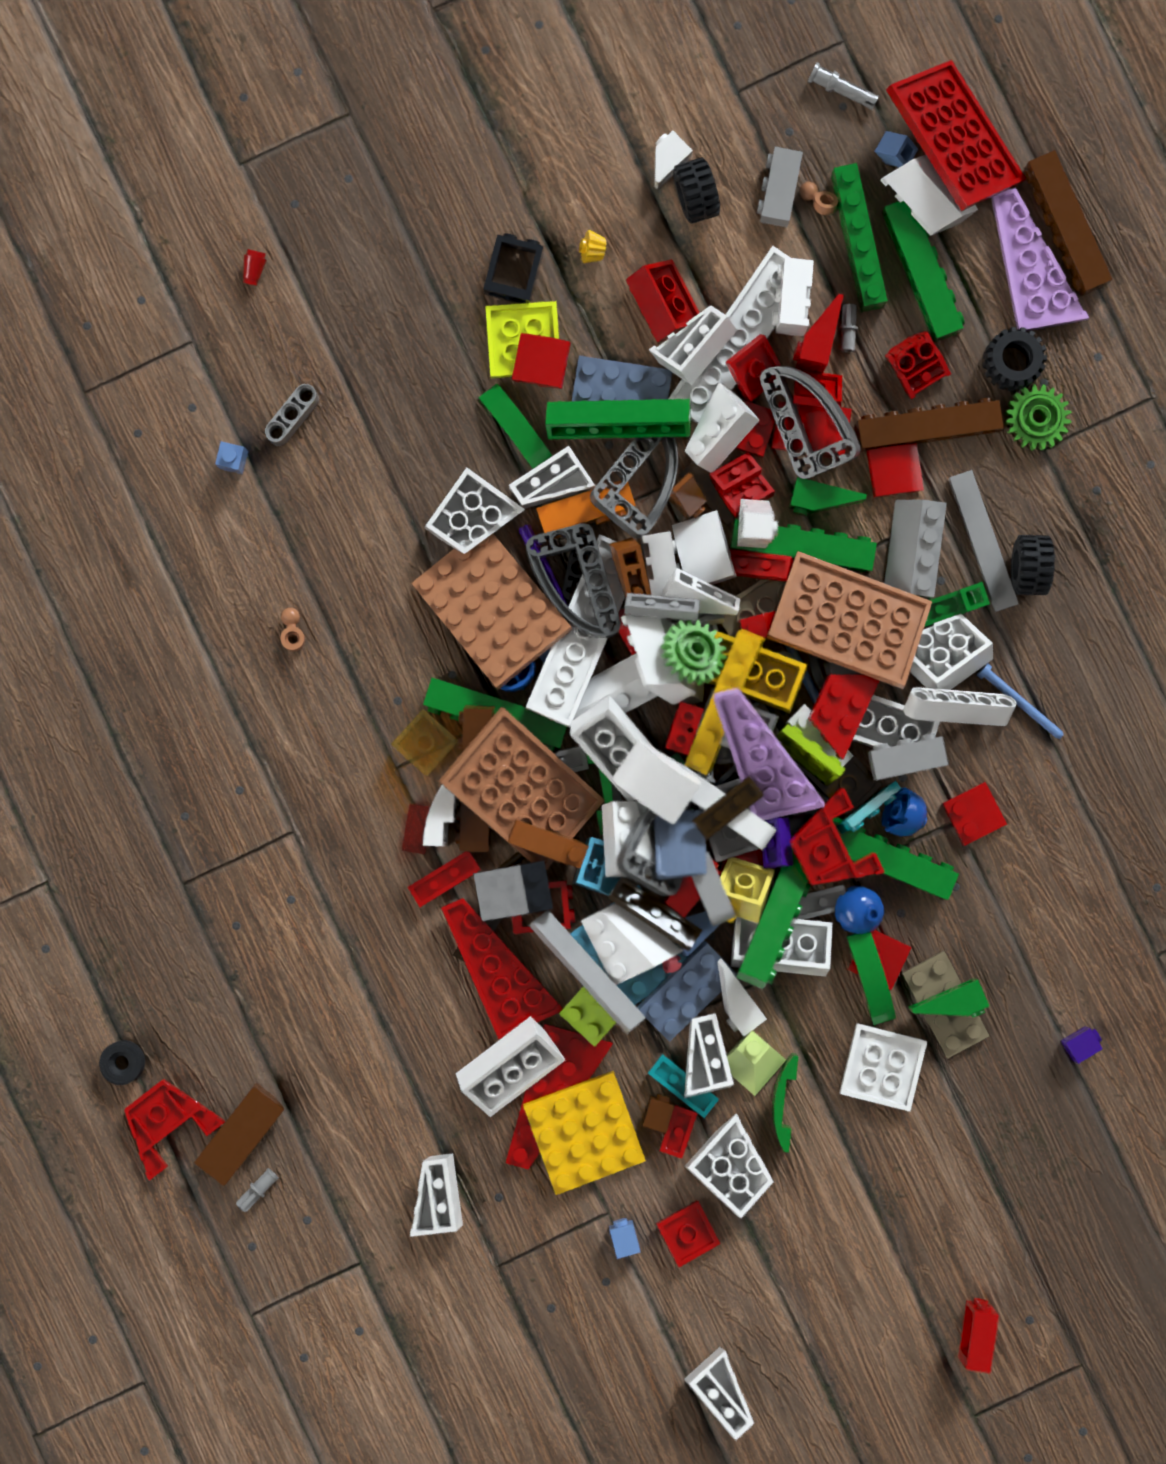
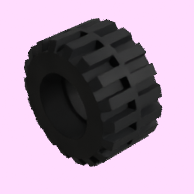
M701 157L675 165L673 171L674 183L682 211L689 223L693 224L719 216L720 200L718 190L707 161Z
M1011 327L1008 331L1005 329L996 335L986 347V351L983 354L985 361L982 363L983 368L987 369L985 375L987 378L989 376L992 378L991 383L993 385L999 384V389L1004 390L1008 388V391L1022 390L1024 387L1030 386L1045 369L1046 365L1044 363L1047 361V355H1044L1046 347L1045 345H1040L1042 339L1040 337L1036 339L1033 336L1035 332L1032 330L1027 333L1024 327H1021L1019 330H1016V327ZM1004 349H1019L1026 357V368L1023 371L1009 369L1003 361L1002 354Z
M1018 535L1013 546L1011 558L1013 589L1017 595H1047L1053 583L1055 570V551L1052 539L1047 535Z

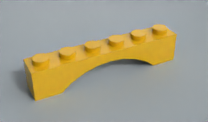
M744 629L738 631L684 766L705 775L711 772L725 735L714 701V694L736 688L742 692L765 638Z

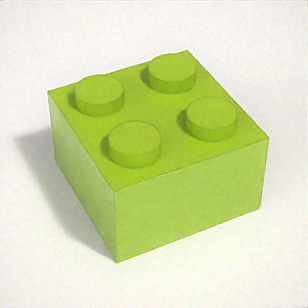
M584 986L559 1013L594 1047L616 1024L615 1020Z

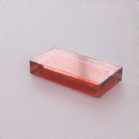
M410 803L402 851L426 854L427 845H423V839L431 807Z

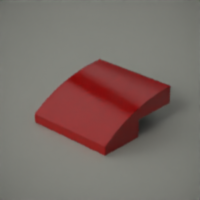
M521 333L512 380L521 383L537 384L540 387L562 389L571 342Z
M917 444L898 445L866 451L874 498L924 490Z
M749 452L709 474L717 492L735 518L739 516L740 499L766 501L773 497L775 490L762 476V468Z

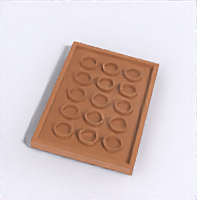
M494 534L488 536L465 554L454 548L411 583L498 690L573 630Z
M797 551L767 638L903 689L907 682L932 601Z
M502 707L438 781L506 841L509 839L515 819L574 838L604 802V799ZM509 843L531 863L545 860L546 870L554 862L551 858Z

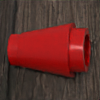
M247 249L246 255L244 254L243 283L257 286L267 262L265 259L266 253Z

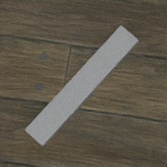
M970 470L948 478L994 612L1018 605L1017 597L973 471Z
M549 910L529 925L626 1034L646 1018Z

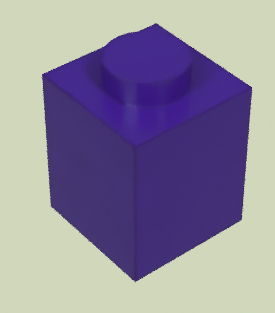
M1086 1026L1061 1040L1072 1061L1077 1064L1103 1049L1100 1045L1102 1039L1098 1032Z

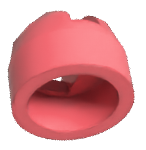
M675 955L662 962L664 972H677L682 966V963L678 962L681 958Z

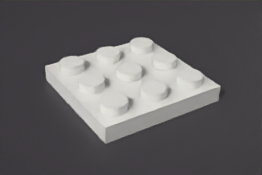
M856 1023L839 1093L911 1111L927 1041Z

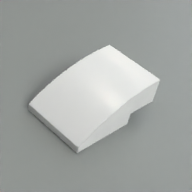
M717 510L698 516L696 519L692 518L672 525L679 559L684 572L711 585L737 577Z
M637 739L612 777V780L633 798L673 825L700 787L699 778L680 768L679 763Z
M443 785L440 787L431 805L426 821L423 845L448 846L449 823H458V820H456V809L459 806V799Z

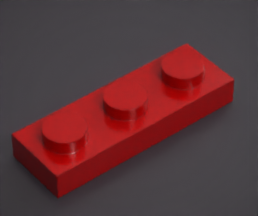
M729 549L736 576L787 581L793 563L792 556Z
M465 851L407 888L418 906L422 907L474 875L473 873H477L481 868L471 852Z

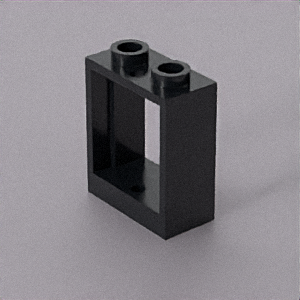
M504 233L503 236L497 234L483 288L484 295L519 304L531 303L544 254V246L540 245V242L527 239L522 241L512 234ZM502 245L535 253L526 290L493 282Z

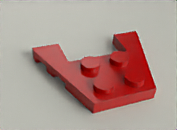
M840 788L825 803V807L820 808L789 841L811 885L864 877L872 874L877 875L885 872L875 852L852 862L832 821L833 818L854 808L845 788Z
M165 1079L161 1080L124 1109L149 1181L168 1167L154 1148V1145L183 1122L192 1117L206 1136L225 1123L223 1118Z

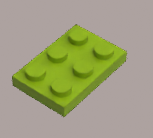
M787 724L775 736L792 759L825 785L829 786L844 772L845 768L841 766V762L837 758L828 756L822 751V747L818 743L806 739L799 728Z

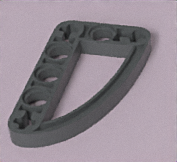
M789 366L770 367L762 372L760 376L762 388L798 477L802 479L815 477L850 462L859 456L860 445L848 419L834 398L818 381L807 373ZM771 375H776L777 379L774 380V383H769L768 381ZM785 377H789L802 384L820 401L835 423L843 440L813 452L797 407L793 403V397ZM777 387H781V390L774 391L772 393V390L776 389ZM779 394L786 398V404L783 408L778 407L776 404V397ZM788 416L792 417L795 422L792 430H788L784 425V421ZM796 439H800L803 443L801 452H796L793 448V442ZM846 445L852 446L853 450L850 451V454L847 453L839 456L838 451L846 449ZM825 452H829L833 458L829 466L822 462V456ZM807 454V457L798 460L797 456ZM805 464H810L811 466L808 472H804L802 469Z
M635 438L590 493V500L593 505L633 538L640 539L651 530L669 500L678 468V450L675 438ZM638 441H642L647 445L648 449L646 452H642L637 448ZM661 441L666 458L665 474L658 497L646 517L623 498L619 491ZM626 457L631 458L634 461V468L626 467L623 459ZM610 474H617L621 479V484L612 483ZM605 488L609 489V491L607 492V494H606V495L604 496V498L601 500V499L598 497L599 494H600ZM615 506H622L626 511V516H618L615 512ZM632 515L633 518L630 520V522H626V520ZM638 523H641L642 527L638 531L635 527Z
M582 523L531 537L526 544V553L534 575L546 597L564 619L574 628L589 636L596 638L615 636L620 630L621 623L592 527ZM580 530H583L584 533H589L586 537L587 546L582 549L579 547H583V540L581 537L577 538ZM558 535L565 537L567 540L566 545L556 547L553 543L554 537ZM549 538L551 550L548 551V546L542 547L540 553L530 549L533 547L534 542H537L538 545L546 544L545 539ZM572 550L576 551L597 625L590 624L581 619L564 603L550 582L540 559ZM593 552L596 556V561L592 564L584 562L583 554ZM591 575H600L603 583L600 586H593L589 581ZM599 597H606L610 605L606 609H600L596 605V600ZM610 611H612L613 614H609V620L611 623L616 624L613 627V631H609L608 628L603 627L606 624V618L604 614H607Z
M690 801L683 811L699 809L695 803ZM646 808L635 822L617 858V867L622 874L660 896L674 895L679 890L683 877L658 879L656 877V864L636 853L641 839L657 816L656 813ZM646 868H649L652 872L650 881L644 875Z

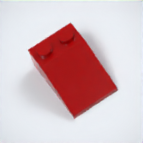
M843 294L837 295L805 334L802 342L798 341L792 359L796 361L795 368L822 373L825 371L829 362Z
M779 402L778 407L783 408L786 402ZM795 404L813 452L843 440L825 408ZM841 407L850 423L852 409ZM788 416L784 421V425L788 430H792L795 422L792 417ZM775 422L771 449L787 451ZM796 439L793 442V448L796 452H801L803 449V443L800 439ZM845 449L838 451L839 456L845 454ZM825 452L822 456L833 459L829 452Z

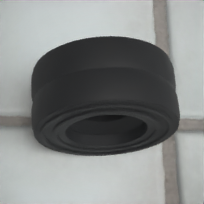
M127 1040L117 1041L107 1046L99 1059L101 1074L107 1081L115 1085H126L133 1082L142 1074L145 1067L143 1051L137 1044ZM119 1056H125L128 1059L129 1065L126 1069H119L117 1067L116 1059Z

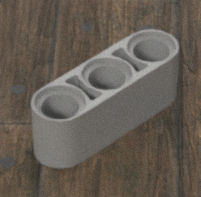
M309 384L298 386L267 424L265 434L272 444L282 446L287 443L317 406L319 396L313 386ZM304 392H312L313 397L310 401L304 402L301 400ZM290 410L298 411V416L294 420L286 418ZM274 429H283V434L280 438H272Z
M706 852L707 874L691 877L712 925L716 926L736 916L709 853Z

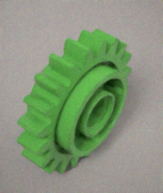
M1033 384L1030 392L1024 387L1021 390L1022 395L1016 393L1013 396L1015 401L1008 402L1007 405L1012 409L1005 411L1004 414L1011 418L1004 423L1012 425V428L1007 433H1016L1013 441L1022 439V448L1030 443V450L1033 451L1038 444L1039 449L1043 451L1046 444L1052 448L1055 446L1054 440L1057 442L1063 440L1060 434L1068 433V429L1064 426L1071 424L1072 421L1065 417L1072 412L1064 410V407L1069 402L1061 403L1060 399L1063 394L1054 396V387L1046 392V386L1043 384L1038 391L1036 385ZM1034 412L1042 415V423H1037L1033 419Z
M687 620L685 623L679 621L668 630L667 634L663 637L665 642L661 645V648L666 650L661 657L669 659L665 666H673L671 674L680 673V681L687 677L689 685L694 680H696L697 685H701L704 681L708 684L720 674L725 666L723 662L727 659V656L722 654L726 647L719 646L723 639H716L714 637L717 633L716 630L708 631L709 624L702 628L700 620H697L694 624H692L691 620Z

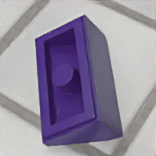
M777 817L764 820L776 829V832L762 850L764 869L793 866L792 847L789 843L791 839L789 819Z

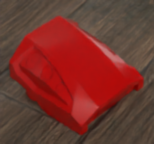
M926 331L908 337L891 348L885 355L910 399L916 397L915 395L937 380L951 375L942 354Z

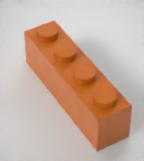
M621 480L614 482V484H621ZM627 482L619 491V494L636 508L629 483ZM605 488L598 497L602 500L609 489ZM592 490L536 508L544 533L582 523L591 524L596 522V525L609 522L610 519L591 502L590 493ZM615 506V512L618 516H626V511L622 506ZM558 535V536L554 537V539H558V538H561V537H563V536Z

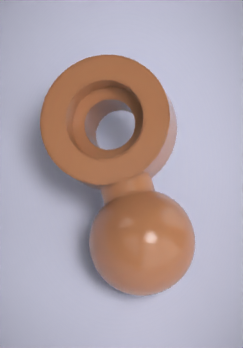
M805 182L801 185L799 189L800 197L805 201L813 200V207L818 213L831 215L836 211L838 198L835 194L827 191L818 192V188L813 182Z
M286 608L281 613V620L287 628L281 633L280 640L285 649L294 652L304 646L305 635L296 627L300 620L299 612L295 608ZM292 636H296L298 638L297 642L294 644H291L289 642V639Z

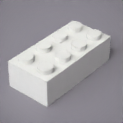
M609 695L571 721L570 735L628 801H634L635 798L616 784L612 777L637 739L652 748L654 747Z
M873 695L852 741L870 747L887 743L888 748L898 746L897 741L911 738L912 743L921 741L920 736L932 733L936 735L940 721L912 719L903 712L905 705Z

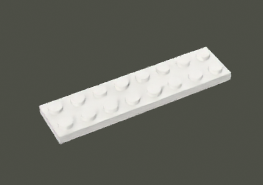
M774 246L771 247L726 313V316H728L737 331L692 385L682 379L669 397V399H690L691 420L697 424L718 383L731 390L736 385L725 362L758 335L762 334L768 338L775 326H772L773 312H778L779 304L774 302L776 288H780L781 279H777L779 264L783 265L785 257H791Z
M599 535L597 539L598 548L617 612H619L625 597L610 549V543L616 541ZM593 552L587 562L588 564L596 561V556ZM598 574L591 575L589 578L593 586H600L603 583L602 577ZM582 575L569 608L581 619L590 624L597 625ZM599 597L596 600V605L600 609H606L610 605L606 597ZM612 611L604 614L606 624L603 627L608 628L609 631H611L614 624L610 622L608 617L609 614H613ZM572 625L570 626L573 630L551 647L525 708L567 727L571 726V721L574 719L607 638H596L584 634Z

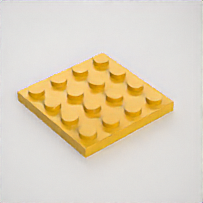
M614 1071L523 1104L556 1195L646 1161Z

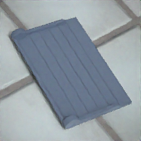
M685 810L674 825L659 815L656 816L654 825L656 877L658 879L707 874L705 838L691 821L704 810Z

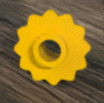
M588 230L579 245V253L582 255L581 260L583 263L602 261L606 251V239Z

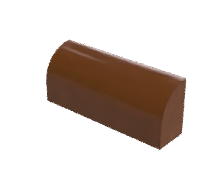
M256 1083L194 1163L225 1186L284 1111V1107L273 1095Z

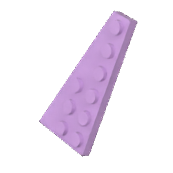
M1009 189L991 197L1017 330L1024 327L1026 331L1088 320L1089 316L1086 311H1083L1076 293L1070 288L1055 256L1041 237L1042 234L1029 215L1030 212L1017 189Z
M736 688L715 693L714 701L740 780L742 782L750 776L764 794L761 799L750 806L751 812L762 820L825 807L824 800L740 690Z

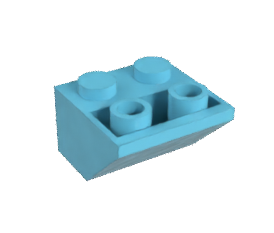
M589 837L585 843L589 846L581 869L577 868L572 884L609 896L621 877H606L604 841Z

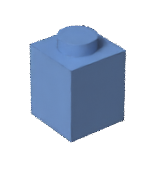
M886 131L875 152L886 165L901 167L914 158L918 148L907 135Z
M221 441L215 465L222 470L243 474L248 451L243 446Z
M627 1218L614 1221L613 1225L609 1226L617 1259L641 1253L633 1220L627 1221Z

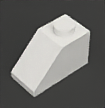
M674 131L668 135L666 133L663 134L656 142L654 187L657 190L673 176L675 165L688 162L692 158L693 150Z

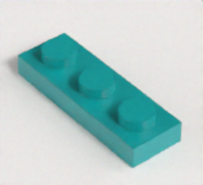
M894 781L885 786L839 823L837 828L842 834L848 830L855 832L864 825L862 821L864 818L868 817L870 819L881 811L878 808L880 805L884 804L886 806L897 798L895 793L901 789L899 784Z
M661 1054L647 1072L703 1118L706 1117L719 1100L712 1092L684 1098L686 1072L664 1054Z

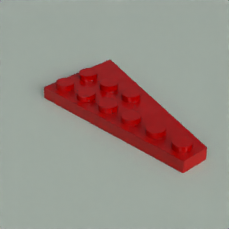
M464 898L441 907L498 1039L503 1038L530 1016L536 1022H539L563 1010L561 1005L486 922L482 921V918Z
M544 1023L543 1029L564 1056L565 1061L525 1091L505 1163L529 1170L540 1153L523 1104L589 1080L613 1045V1042L601 1039L594 1047L578 1032Z

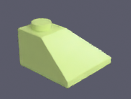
M753 1030L746 1036H743L726 1055L731 1075L754 1096L786 1061L783 1056Z

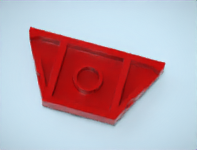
M830 674L827 676L808 719L820 731L824 741L830 744L838 759L843 760L880 680L867 675Z

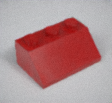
M673 259L644 265L625 279L657 343L668 340V335L673 332L675 334L687 326L686 323L700 313Z

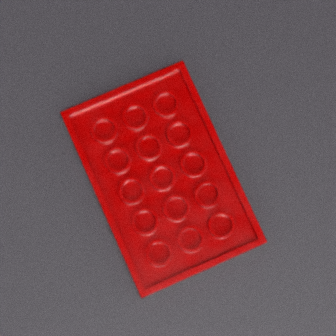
M952 60L893 83L886 89L892 102L961 211L1015 187L1026 180L1023 172Z

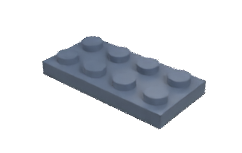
M579 356L572 401L668 399L672 372L663 368Z
M706 941L682 962V966L677 972L671 973L637 1006L638 1010L669 1042L722 991L717 962L722 958ZM725 962V964L736 977L737 973Z

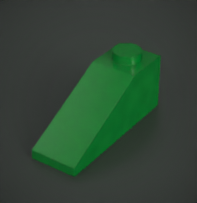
M797 477L788 508L793 509L795 514L807 516V513L812 514L863 503L867 494Z
M972 978L915 1003L908 1008L912 1013L971 1015L973 1018L984 1014V1009L990 1007L979 980Z

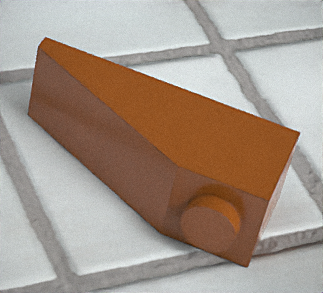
M688 473L671 490L669 501L689 520L692 516L696 519L706 510L704 505L707 500L694 477Z
M632 537L610 543L614 566L625 600L627 593L651 595L640 544Z
M515 819L507 841L508 843L580 869L589 847L579 840Z

